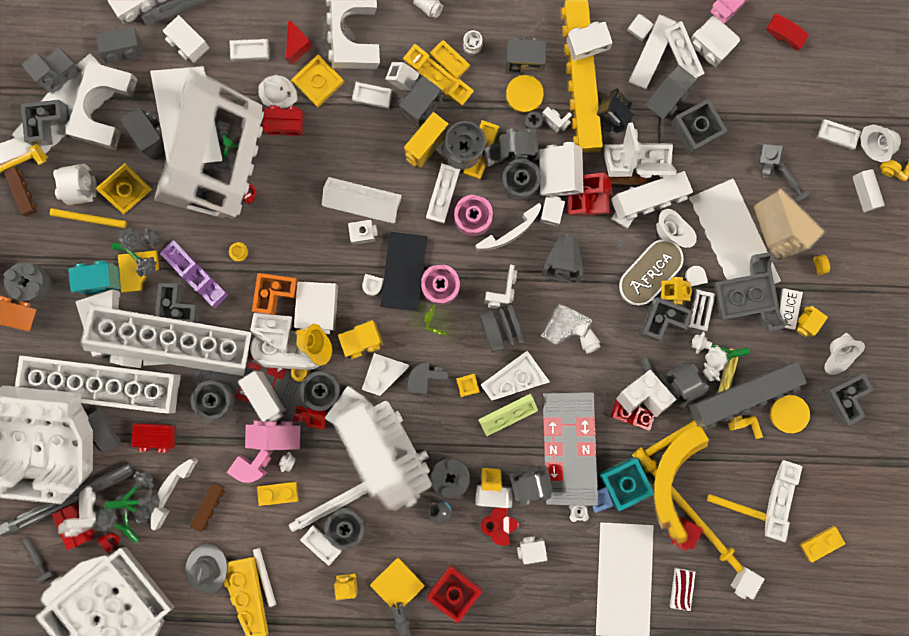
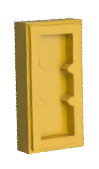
M444 40L430 52V55L457 80L470 68V64Z
M482 468L481 490L501 492V470Z

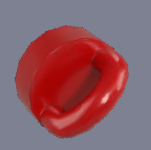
M249 184L252 194L248 191L247 195L243 194L242 201L248 205L255 200L254 198L257 194L256 188L252 184Z
M109 533L106 536L103 534L97 541L108 554H111L116 550L115 546L119 544L120 538L115 533ZM114 538L115 541L111 543L109 539Z

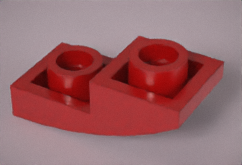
M778 14L773 15L766 28L776 40L784 39L795 51L802 49L809 36L800 26Z
M616 399L610 417L650 431L655 416L650 410L639 406L631 413H628Z

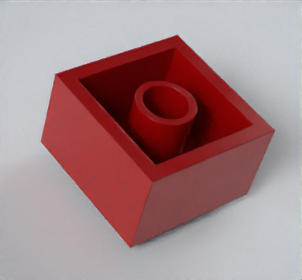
M450 563L427 593L426 599L456 623H459L482 593V587Z

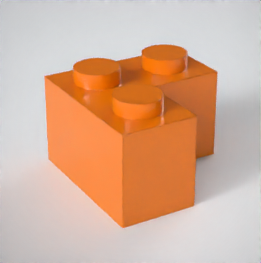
M258 273L252 312L276 315L278 297L296 299L297 282L300 281L291 277Z
M0 295V325L30 332L37 309L31 308L30 303L18 301V304L12 303L11 298Z

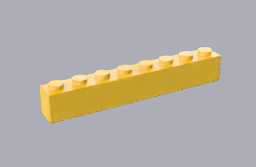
M565 0L564 7L561 8V19L565 21L562 33L566 40L571 30L587 28L590 25L588 0ZM564 44L565 56H568L566 73L570 74L568 92H572L570 111L574 112V118H571V125L576 133V136H573V142L575 145L582 147V153L598 152L602 149L603 145L600 117L597 115L599 105L594 55L573 61L568 44Z

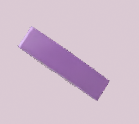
M173 240L160 253L178 274L200 293L212 307L216 308L228 296L223 288L176 241Z

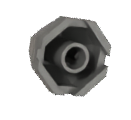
M566 234L558 238L544 264L543 276L546 277V274H548V279L563 283H572V279L580 282L583 275V265L578 240L574 236Z

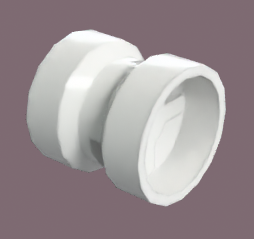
M468 31L464 36L463 47L467 54L476 55L482 49V36L477 31Z

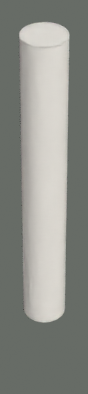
M257 548L252 551L268 606L271 607L276 605L261 549Z

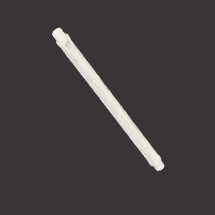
M426 450L417 453L422 463L429 458ZM363 482L298 517L289 524L291 531L301 530L321 517L367 494L370 491L366 483Z

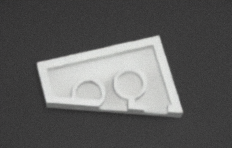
M526 351L482 383L481 386L490 399L495 400L549 383L550 381L528 351Z

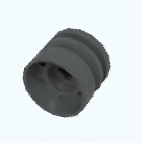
M468 121L457 122L449 128L445 136L442 152L444 159L450 166L455 169L465 170L472 168L478 163L486 143L485 135L481 128Z
M511 304L506 306L507 315H505L502 307L499 308L498 318L495 317L492 311L479 314L492 353L504 349L503 340L507 339L510 346H514L512 338L514 336L518 344L523 343L522 326Z

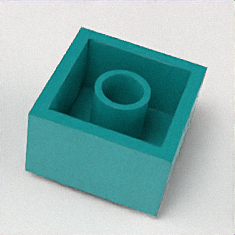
M96 261L94 262L95 265L88 266L86 263L76 264L75 268H68L71 292L92 295L112 289L121 290L119 267L114 266L113 263Z
M631 457L598 473L608 490L615 509L618 511L654 495L645 473L635 457Z

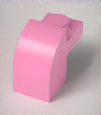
M717 0L712 5L713 8L710 12L724 24L747 0Z
M261 450L253 462L240 455L227 473L241 482H254L266 475L267 472L261 467L265 468L270 462L271 457L269 456L272 452L270 450Z

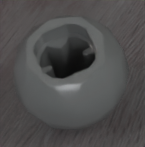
M436 500L429 506L428 516L435 524H445L451 519L452 508L448 502Z

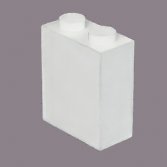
M565 142L563 146L548 145L545 149H539L540 195L550 198V196L558 197L583 193L582 147L575 145L574 142Z
M297 282L294 328L302 330L315 323L322 328L325 334L335 331L338 285L332 283Z
M254 371L238 381L262 422H275L283 417L282 413L286 409L263 372Z

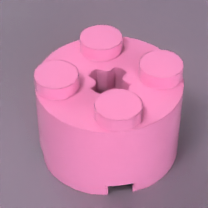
M468 195L463 197L456 205L454 211L455 224L459 231L466 236L482 235L491 225L493 210L485 198ZM471 212L478 214L476 219L469 218Z
M435 265L428 268L423 274L421 287L424 296L430 302L437 305H445L457 297L460 290V280L453 268L447 265ZM444 281L445 288L437 289L436 282L441 283Z

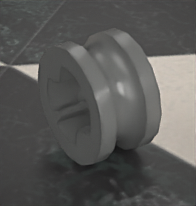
M535 111L528 113L525 119L526 127L528 129H539L542 124L540 113ZM531 117H535V120H538L539 122H536V125H533L532 122L528 121V119L531 120Z

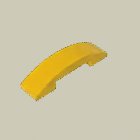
M416 44L403 57V60L412 69L417 71L421 77L425 76L442 89V93L461 106L474 92L463 81L457 80L434 62L430 55Z

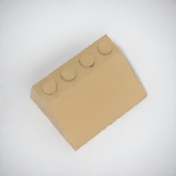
M781 189L753 206L766 244L771 249V254L776 258L784 259L808 249L824 233Z

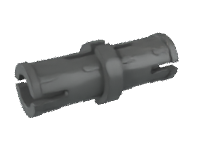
M396 602L397 607L393 603L391 610L395 619L394 626L398 629L399 636H412L409 629L410 622L405 615L403 603Z

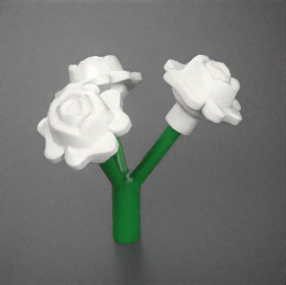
M702 332L701 335H695L692 340V348L696 349V354H699L704 348L709 349V353L706 355L707 364L704 363L705 369L702 371L709 381H720L719 371L724 369V365L732 358L750 354L748 347L729 350L713 345L712 342L707 341L705 332Z

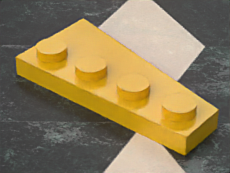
M255 556L227 561L228 571L224 586L228 588L231 595L230 600L238 611V618L245 635L267 636L269 633Z

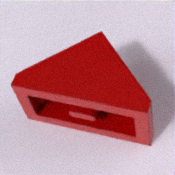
M288 21L286 59L289 64H293L312 48V45L292 21Z

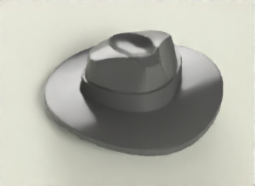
M212 543L202 544L192 551L187 560L185 568L186 578L189 584L197 591L205 594L215 593L225 582L228 563L226 555L220 547Z

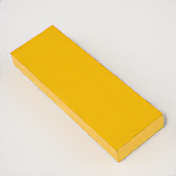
M481 120L479 127L485 135V146L492 145L497 136L499 126ZM483 153L475 166L463 171L464 175L481 180L486 167Z

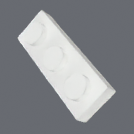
M679 21L664 29L663 31L678 65L682 66L695 78L703 75L704 71L683 22Z
M445 164L441 165L426 219L442 224L445 223L460 169H455Z

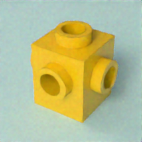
M672 277L671 280L661 281V299L671 301V303L676 305H683V301H690L692 293L691 282L683 281L682 277Z

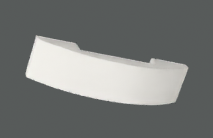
M659 14L629 83L646 90L668 43L663 30L676 24L675 21Z
M540 203L523 214L524 223L497 241L490 235L475 246L476 250L487 251L496 249L517 239L536 219L541 209Z
M193 458L181 464L168 476L158 492L160 499L159 508H154L151 514L152 530L155 531L161 528L170 512L164 508L166 501L179 478L190 476L198 459Z
M785 460L781 462L768 503L765 536L782 542L786 541L789 528L787 519L794 488L799 483L802 466Z

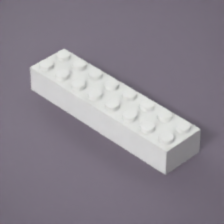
M91 306L81 343L84 351L244 376L251 332Z
M20 356L15 387L81 393V403L169 414L176 412L181 375Z

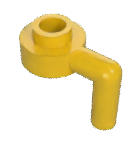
M896 161L882 162L880 166L882 174L888 177L896 176L901 181L908 180L909 162L904 171H901L902 166Z
M742 415L727 423L730 431L747 427L751 424L755 439L763 437L756 416L742 418Z

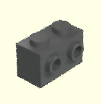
M134 26L96 34L99 54L105 64L143 56L140 37Z

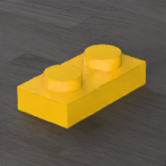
M297 481L257 486L259 506L299 501Z
M832 526L804 541L800 546L809 562L813 563L845 545V542L837 528Z

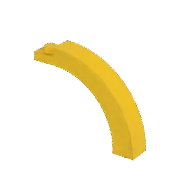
M697 425L683 432L668 447L659 463L655 478L654 503L658 521L662 529L669 526L668 532L672 539H676L678 544L685 542L687 536L673 507L671 486L680 466L691 455L708 446L709 440L702 427H697Z

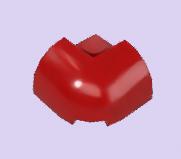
M605 173L583 175V193L568 195V214L584 217L608 214L610 196H613L609 177Z

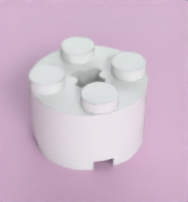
M78 164L54 170L53 175L57 187L55 195L58 200L62 199L67 205L94 201L92 198L97 195V184L95 177L90 176L88 172L92 171L88 165Z

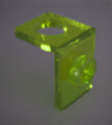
M432 305L431 311H427L424 322L427 323L425 330L447 336V332L430 328L436 305Z

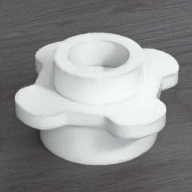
M290 452L287 455H283L280 459L279 466H281V472H284V470L289 472L294 465L295 457Z
M569 505V509H571L570 520L573 522L577 520L587 521L589 518L587 514L588 506Z

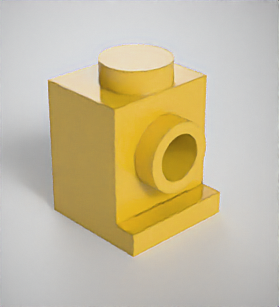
M813 306L805 307L803 311L806 313L799 317L796 331L803 337L815 336L828 317Z
M356 573L337 575V580L334 584L336 600L356 598L358 594Z

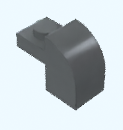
M422 363L416 366L409 375L408 392L427 394L429 378L448 380V372H444L445 368L433 367V371H429L430 363Z

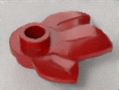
M495 508L490 516L482 519L480 524L482 532L485 535L491 536L493 542L501 546L510 545L508 534L519 527V523L514 518L507 516L508 508ZM488 522L494 524L492 529L486 527Z

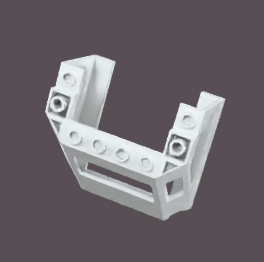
M190 68L181 89L177 105L180 112L166 169L159 180L154 201L219 218L227 217L234 219L236 215H240L242 208L240 203L243 194L247 195L249 183H246L247 177L252 175L254 167L251 164L252 156L256 157L258 146L255 144L257 138L261 137L263 129L260 126L264 115L262 105ZM223 90L246 103L243 106L236 105L220 97L219 91ZM217 106L243 118L241 125L243 132L230 185L201 174ZM197 185L225 195L226 198L223 200L222 207L195 198L194 194ZM193 202L218 212L195 207L189 204Z

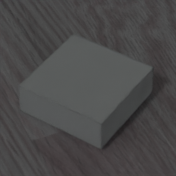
M500 143L485 146L483 157L486 166L505 161V159L501 161Z

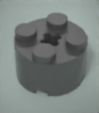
M516 128L506 130V134L500 136L501 161L505 159V163L509 164L511 161L519 158L531 159V162L539 159L536 129L518 131Z
M525 158L511 161L504 169L502 176L504 192L510 199L524 201L534 196L541 182V173L538 166ZM518 177H521L524 180V183H520V181H517Z
M18 263L4 273V286L12 299L37 303L44 300L52 288V278L49 272L34 264Z
M684 362L663 374V378L666 377L667 379L664 382L665 387L676 400L678 399L681 402L679 406L682 408L704 397L705 392L708 391L707 384L703 380L701 381L698 376L699 371L693 363L689 365Z
M317 371L308 375L302 382L300 395L304 403L311 409L318 411L332 408L342 395V386L335 375ZM321 385L326 390L322 396L321 393L317 392L318 389H321Z
M211 380L199 384L191 396L193 411L206 420H215L226 416L233 410L235 404L233 389L227 382L221 380ZM211 398H216V401L211 402Z
M446 457L438 461L431 473L432 487L437 494L444 498H456L462 495L470 483V474L466 464L453 457ZM447 473L455 475L453 482L450 480L446 481Z
M539 466L524 468L517 471L518 475L513 476L512 473L509 476L515 500L520 501V505L529 504L532 500L538 498L539 500L551 498L550 493L553 492V487L547 466H543L544 469H539Z
M343 507L336 510L325 524V535L329 543L341 550L355 547L360 543L366 532L364 515L352 507ZM347 524L350 529L344 532V528L341 526Z

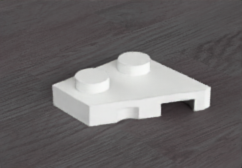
M374 353L362 390L381 396L409 368V365Z

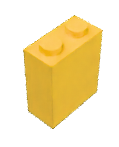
M433 112L404 147L406 160L414 167L417 165L421 168L436 150V147L445 139L446 133L449 130V124Z

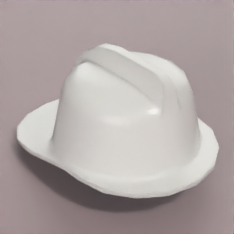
M665 209L660 213L659 222L656 224L657 233L660 238L667 242L673 241L684 248L694 246L696 243L695 231L676 211Z
M847 333L835 339L830 344L831 356L826 361L824 367L826 373L836 375L845 371L864 351V343L854 340Z

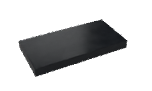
M399 232L389 233L380 307L419 311L421 281L428 236Z

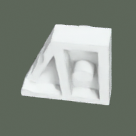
M254 313L250 331L251 334L282 353H287L293 319L289 316Z

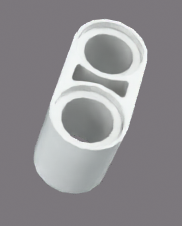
M477 485L475 505L512 508V487L502 486L501 492L482 491L481 485Z

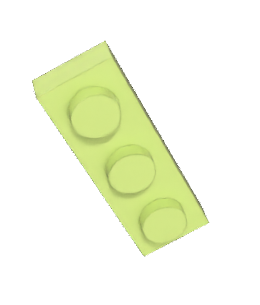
M529 394L479 419V422L486 436H489L537 412L538 409L533 397Z

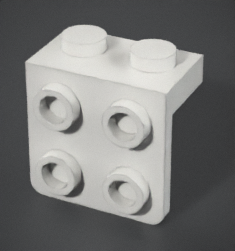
M712 16L700 30L693 34L690 41L694 50L700 53L714 67H717L739 43L740 38L717 17Z
M628 123L623 145H604L603 152L609 177L632 176L633 170L637 167V154L641 152V143L637 141L638 133L637 129H634L633 123Z
M641 143V152L637 154V167L635 168L637 174L645 178L652 177V175H659L663 178L676 175L677 170L671 164L672 143Z
M510 265L508 270L505 295L486 293L484 304H488V308L499 309L500 306L506 307L509 303H512L515 289H511V285L515 284L517 270H514V265Z
M86 487L79 493V519L63 522L59 525V534H65V537L78 536V533H84L93 527L92 524H95L96 520L95 512H92V504L95 503V492H92L91 487Z

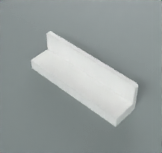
M328 177L323 187L322 206L395 223L402 195Z

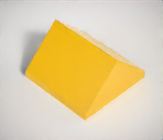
M126 163L96 187L122 214H125L152 191L137 171Z

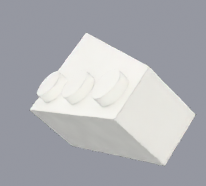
M112 289L76 301L84 330L91 306L120 310V291ZM91 352L92 357H104L109 355Z

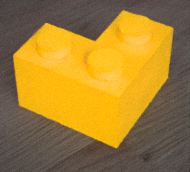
M374 321L354 327L355 329L338 335L345 357L351 356V359L361 357V352L364 351L371 353L380 350V346L384 345Z

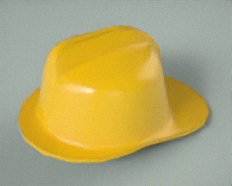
M314 323L307 328L296 331L298 349L307 354L316 365H325L332 356V345L322 328Z

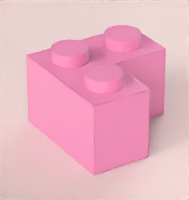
M254 421L253 425H246L245 448L259 450L300 449L301 426L293 425L292 421H281V425H277V422Z

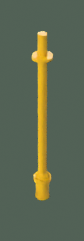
M642 447L639 448L632 456L638 459L645 473H651L656 478L657 462L652 460ZM671 486V497L690 519L703 529L704 535L721 553L719 559L721 561L727 560L738 573L741 572L744 567L732 555L735 550L732 547L727 549L674 487Z

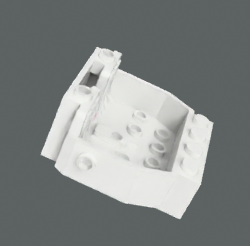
M12 386L0 387V498L62 504L93 471V430L84 410H81V393Z
M362 398L340 410L339 418L334 420L371 495L381 498L389 509L397 510L403 506L408 508L417 503L416 499L420 497L419 494L432 486L428 476L430 470L425 462L422 463L401 424L403 419L399 411L395 412L388 401L373 406L366 398Z
M123 547L112 555H105L81 562L64 577L60 576L51 583L52 586L44 592L41 599L47 608L37 615L36 618L51 636H157L164 623L162 617L170 612L174 605L127 547ZM114 587H117L119 589V593L117 595L113 594ZM126 603L132 605L131 610L125 608ZM95 616L100 617L101 620L99 623L94 622Z

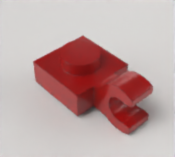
M296 406L295 413H293V421L306 422L307 427L325 430L327 411H318L308 408L306 411L304 407Z

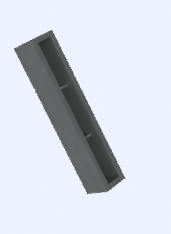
M798 362L787 363L689 405L697 427L709 429L716 426L717 421L722 420L725 422L734 418L733 415L738 412L739 414L751 411L750 407L752 406L760 407L768 403L767 400L771 398L777 400L784 397L783 393L787 391L793 393L800 390V386L806 384V380Z

